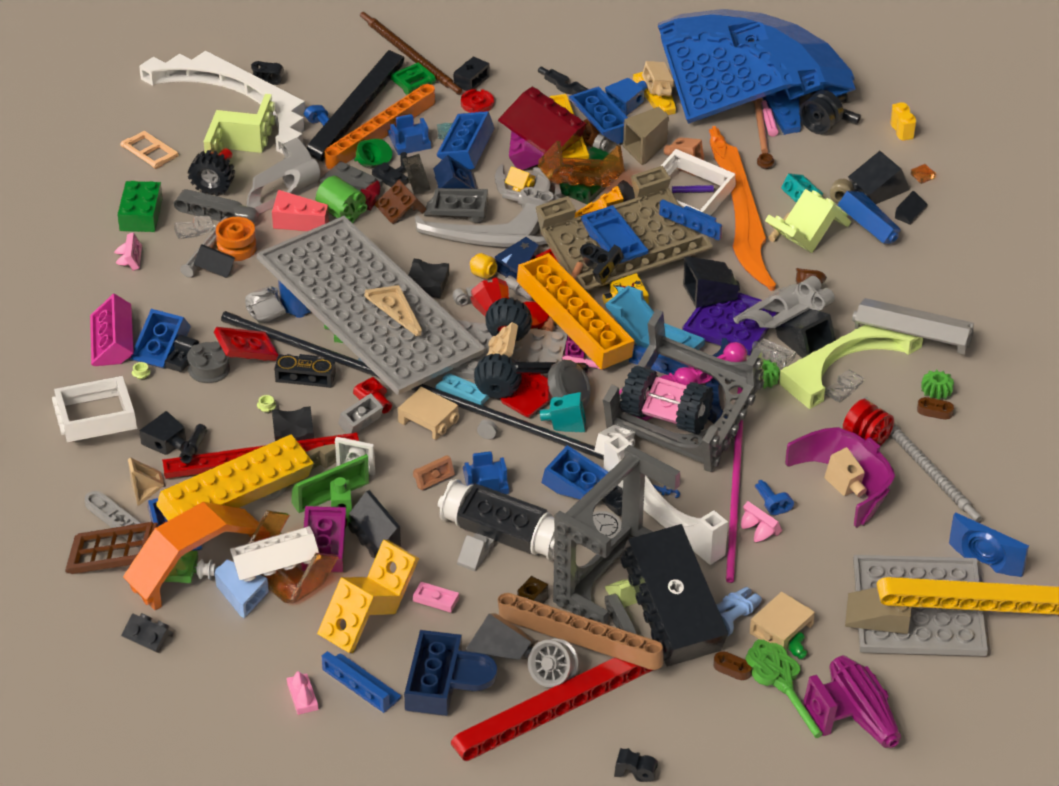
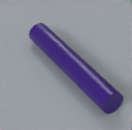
M713 185L672 186V193L714 192Z

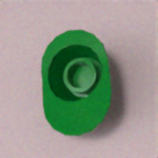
M382 139L363 140L357 146L354 161L359 162L364 167L381 165L391 160L392 149Z

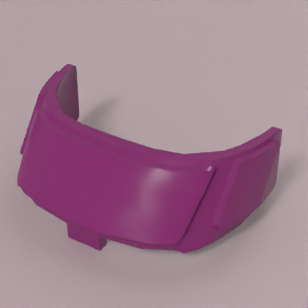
M833 427L811 432L789 442L785 465L788 467L814 461L828 464L832 454L847 447L865 472L862 484L867 489L865 494L868 496V499L856 506L854 526L858 528L861 525H865L874 516L889 493V487L895 477L893 468L880 453V446L870 437L864 440L855 433L843 430L840 427Z

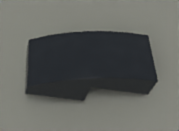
M617 485L602 499V502L618 516L622 515V488Z

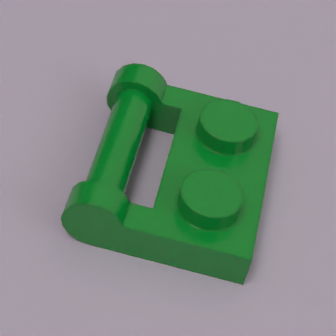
M419 62L391 74V80L400 86L406 95L424 84L431 85L436 82L435 76Z

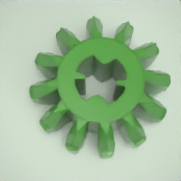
M771 359L767 361L764 360L762 365L764 370V389L766 387L772 388L773 385L777 384L780 376L777 363L771 362Z
M937 369L935 372L929 371L922 378L921 391L924 392V396H930V398L946 399L953 392L954 379L951 378V374H945V371L939 372Z

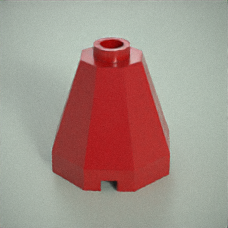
M497 277L492 278V282L487 280L481 281L471 290L472 296L470 300L473 306L486 316L490 305L501 298L509 299L507 282Z

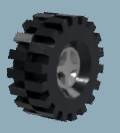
M207 150L206 153L201 151L200 154L198 153L188 169V179H192L190 183L192 186L196 185V190L201 189V193L208 192L209 195L214 193L215 196H219L220 193L224 194L228 190L235 177V170H233V164H229L230 160L228 158L224 159L225 155L221 154L220 156L217 151L211 153V150Z

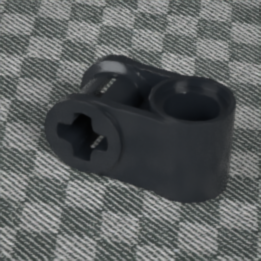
M255 61L251 64L252 75L259 76L260 79L273 85L281 82L284 71L281 64Z

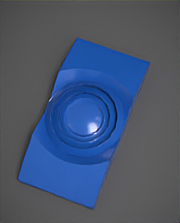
M613 205L581 216V220L590 238L597 241L602 249L609 252L614 244L621 248L624 258L620 263L648 254V249Z
M954 513L949 544L964 558H977L980 562L988 564L996 573L1009 576H1023L1029 545L961 514Z

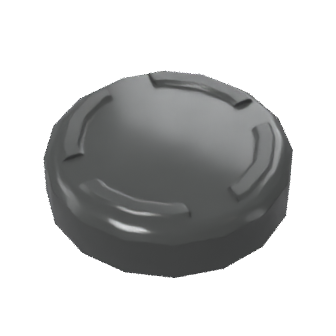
M564 359L551 366L547 382L551 397H563L564 395L581 392L583 405L586 407L590 400L591 387L585 371L572 360Z

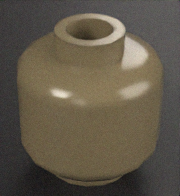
M847 179L835 180L830 189L831 199L838 204L846 191H854L852 183Z

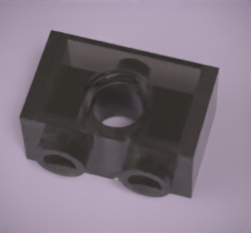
M416 154L404 158L403 162L414 195L431 190L420 155Z

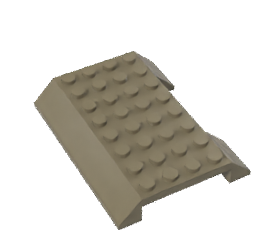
M663 165L632 175L631 181L635 198L613 205L648 249V254L618 264L603 284L596 281L592 272L594 269L585 265L580 254L581 246L586 243H592L598 247L600 245L597 241L590 238L581 220V216L574 218L576 208L570 198L566 196L536 206L541 233L558 263L570 275L577 262L583 263L584 266L580 274L576 276V281L585 291L713 248L706 235H698L695 230L660 216V201L662 199L680 206L668 188L671 178Z

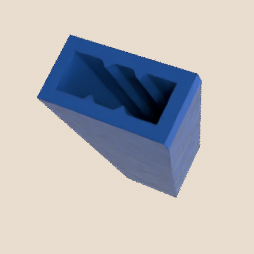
M846 191L837 206L882 243L892 244L895 242L901 229L863 192Z

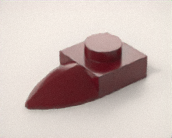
M378 180L371 183L365 189L360 190L365 195L366 210L371 211L379 197L381 188Z

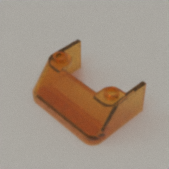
M266 510L249 543L282 534L281 531L290 515L288 513ZM315 552L305 572H302L297 566L288 570H284V568L277 569L276 573L264 576L268 581V589L284 603H296L325 583L338 556Z

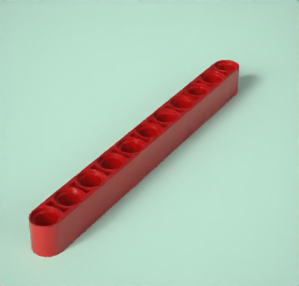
M614 657L560 685L552 687L456 734L451 740V746L462 760H472L652 670Z

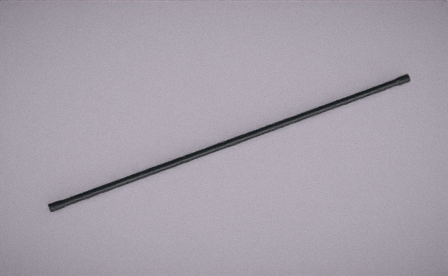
M224 311L221 316L222 322L247 330L266 332L267 336L271 339L323 358L335 360V362L378 377L362 361L246 320L227 311ZM425 384L411 389L417 391L420 387H423L457 404L460 408L558 444L568 445L575 450L604 460V455L595 452V446Z

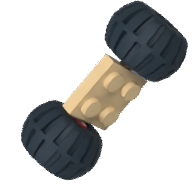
M514 298L498 299L490 305L485 316L486 327L493 337L488 344L490 346L488 354L479 361L475 368L474 381L478 390L490 398L501 399L511 396L517 391L522 380L521 373H514L511 367H513V363L516 361L510 356L513 354L515 342L523 339L530 331L532 315L526 304L518 299L514 300Z

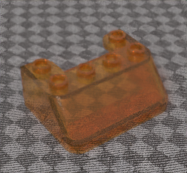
M556 141L538 160L539 169L554 184L569 183L570 185L585 184V186L601 185V187H608L625 171L621 145H617L603 160L562 157L561 143Z

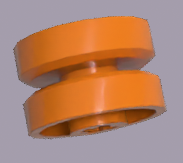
M229 217L218 223L216 226L218 251L235 257L234 261H242L254 255L257 247L255 225L251 220L244 217Z

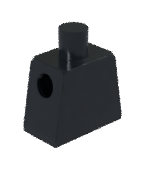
M167 411L139 430L141 444L164 455L170 454L175 449L183 451V445L186 442L185 428Z

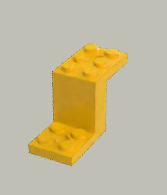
M383 540L367 577H341L317 634L348 653H354L369 615L396 614L419 558L389 540ZM392 562L397 566L395 573H392L390 570ZM342 619L346 621V628L344 630L340 627Z

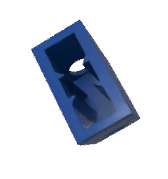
M625 78L606 86L605 93L627 116L644 102V91L647 89V84L643 80L636 83L630 78Z

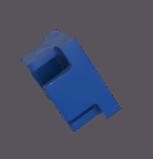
M409 114L396 117V127L394 124H390L388 136L398 155L402 152L412 153L431 149L428 126L424 118H420L419 124H414L413 115Z
M491 451L474 453L472 455L473 464L469 465V462L464 463L463 474L466 486L476 483L503 494H509L504 457L500 458L498 462H493Z

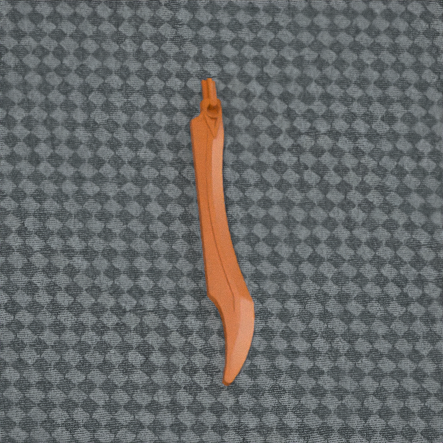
M712 126V129H709L711 136L709 142L714 158L720 168L735 173L736 186L730 192L735 212L733 250L744 269L753 278L768 287L770 291H774L776 283L767 272L761 256V248L766 242V237L738 149L727 144L724 136L720 134L719 128Z

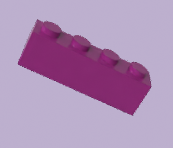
M511 131L509 158L517 169L524 170L549 160L546 154Z

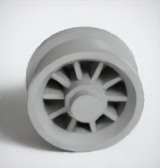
M564 639L543 640L532 648L528 657V669L532 678L538 684L545 687H555L577 675L579 656L574 646Z

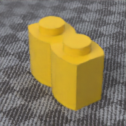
M904 102L892 104L890 124L896 130L897 137L902 141L914 139L916 118L910 113L909 106Z

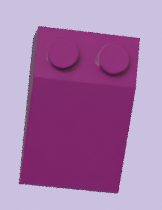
M305 506L303 528L310 526L320 557L316 558V561L313 563L304 564V562H301L302 571L343 572L346 507Z

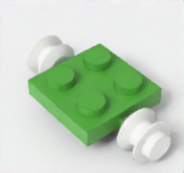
M191 550L178 560L164 582L191 583L194 573H197L199 579H202L203 575H207L208 579L211 580V577L215 576L216 564H213L212 559H210L209 563H204L203 559H201L197 564L198 551Z

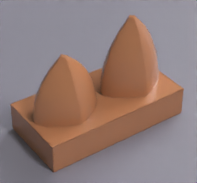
M447 455L413 471V477L416 479L417 487L420 490L455 475L451 457Z

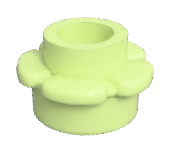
M138 362L133 366L132 375L137 379H145L150 375L151 371L146 363Z
M263 395L259 398L257 407L263 412H271L275 409L276 402L272 396Z

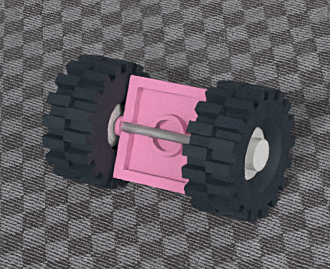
M634 366L631 372L628 373V378L624 382L625 386L622 388L623 394H621L620 398L622 399L620 402L622 412L641 418L646 415L675 423L676 427L680 430L694 434L701 433L704 425L708 422L707 418L710 416V409H712L711 404L714 397H712L713 389L711 387L695 382H690V384L685 386L659 378L656 371L641 366Z

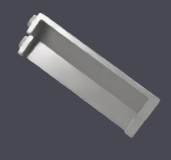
M868 298L863 299L858 307V311H854L852 322H855V329H858L860 324L953 344L958 346L957 353L964 355L967 347L970 346L974 333L973 322Z

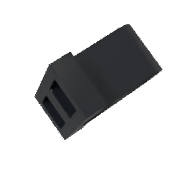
M586 243L580 248V254L585 265L594 269L592 272L596 281L600 284L606 281L624 258L621 248L615 244L609 252L592 243Z

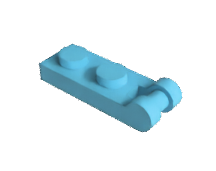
M447 373L443 377V381H439L435 386L436 389L483 405L490 398L488 395L482 394L476 384L450 373Z

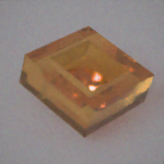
M926 164L911 169V176L920 184L935 179L936 173Z

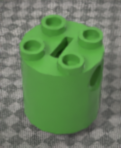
M331 176L324 180L316 192V201L327 204L328 213L337 219L345 216L351 223H354L355 219L367 209L365 195L337 176Z

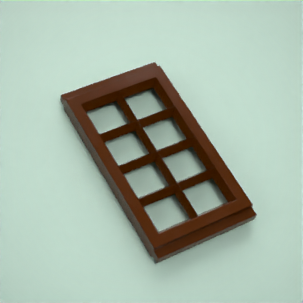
M146 522L78 533L74 537L65 572L76 574L131 565L138 554L128 556L129 549L140 546L142 549L154 529L158 527L157 522ZM145 532L143 540L131 542L133 534ZM128 535L127 543L115 544L118 536ZM112 538L110 545L99 547L101 539ZM96 540L94 548L83 549L84 542ZM125 549L123 557L112 558L114 550ZM108 552L107 559L95 561L97 553ZM92 554L90 562L79 563L82 555Z

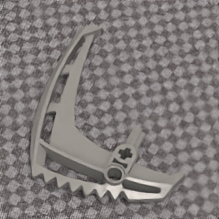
M533 168V174L537 177L534 188L526 187L520 192L504 189L502 198L518 201V204L523 208L520 214L507 224H445L423 221L416 215V230L420 233L451 241L481 246L509 248L525 237L536 242L538 245L547 244L543 236H536L540 228L536 206L560 199L561 189L558 179L548 169ZM552 184L555 185L554 195L550 192Z

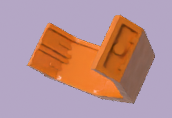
M201 502L156 527L123 578L130 584L132 591L142 597L146 605H150L154 610L162 607L160 587L184 554L223 532L248 534L256 542L269 538L268 530L245 509Z

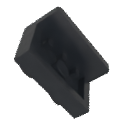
M132 613L121 636L159 653L167 635L172 637L174 633L168 630L169 625L158 621L156 624L151 622V617L143 613L140 616Z

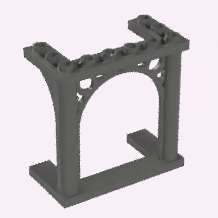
M656 309L648 322L650 344L637 366L651 369L658 355L661 354L711 375L720 383L726 396L724 411L715 424L710 425L709 428L701 431L700 434L675 433L622 412L623 410H621L620 405L622 399H620L619 387L611 385L603 398L606 428L617 425L634 431L635 436L703 463L704 470L712 472L714 467H718L723 451H727L730 445L729 440L732 436L736 435L739 422L745 419L748 406L753 405L757 390H761L764 385L762 351L754 348L748 360L744 362H730L719 359L665 336L663 311ZM734 387L743 389L741 393L736 395L729 392ZM732 400H736L734 405L730 403ZM693 439H698V444H696V441H692V440H693Z
M628 445L624 449V458L566 513L559 511L554 515V603L573 614L608 625L609 611L592 602L591 589L595 581L623 554L629 538L653 532L643 526L645 475L675 491L680 485L679 470ZM623 480L621 531L611 540V538L597 530L593 521V512L596 505ZM576 543L596 554L586 565L577 566Z

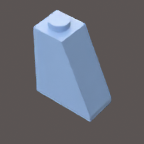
M226 560L215 571L217 588L243 618L268 593L266 577L257 575L251 581L239 580L235 564L230 560Z

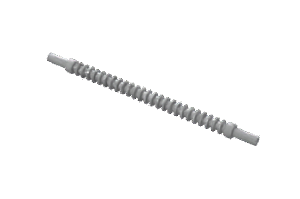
M894 423L890 436L902 446V449L909 456H912V459L925 470V473L945 491V494H948V497L962 511H966L974 521L980 522L982 516L971 506V502L962 495L958 488H955V485L935 467V464H932L928 457H925V454Z

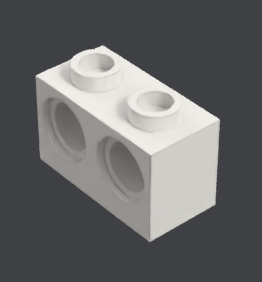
M613 425L598 433L594 451L604 455V442L619 433L631 442L634 447L635 432Z

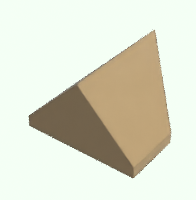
M130 457L128 459L130 479L137 506H139L164 486L160 471Z

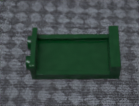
M592 147L589 150V159L568 179H559L561 194L588 205L622 172V158Z

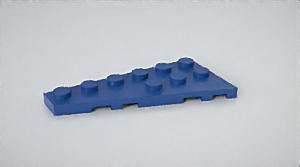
M786 89L762 97L767 102L768 108L772 110L774 119L784 135L800 132L799 97L789 100Z

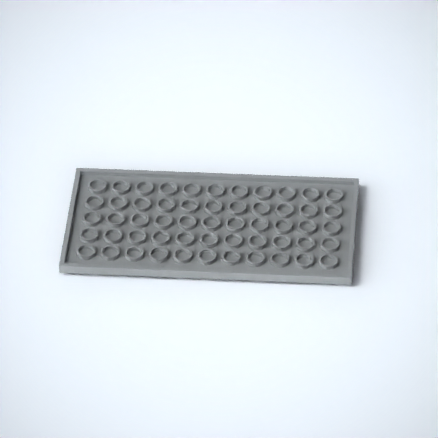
M345 216L257 253V259L397 395L485 353L486 348ZM399 285L422 329L421 336H415L365 298V290Z

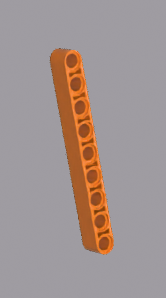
M430 84L420 86L326 148V167L331 170L339 162L347 163L355 158L359 142L370 139H383L388 136L390 124H394L396 127V117L412 114L413 118L433 106L435 104V87Z

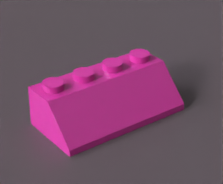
M115 293L90 315L91 365L93 366L122 364L134 352L131 303Z

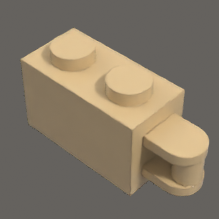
M646 61L642 77L650 93L657 94L658 96H671L674 79L665 62Z

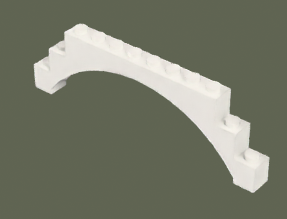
M204 51L192 60L178 54L166 63L152 57L139 66L141 80L152 86L157 83L166 82L208 83L240 92L260 105L265 94H272V101L275 102L273 115L276 116V125L279 130V135L275 137L276 151L283 154L282 144L294 138H298L303 143L302 132H304L303 116L305 101L207 51Z

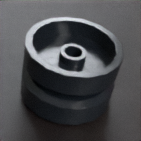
M827 90L815 92L802 103L799 109L802 123L815 134L828 132L842 119L844 113L839 98Z

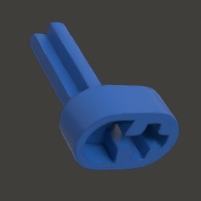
M312 105L304 111V116L310 123L321 122L324 126L329 120L328 111L322 105Z
M759 480L758 484H755V488L765 501L764 506L770 515L774 516L788 512L794 506V501L788 493L783 492L774 495L766 481L763 482V480Z

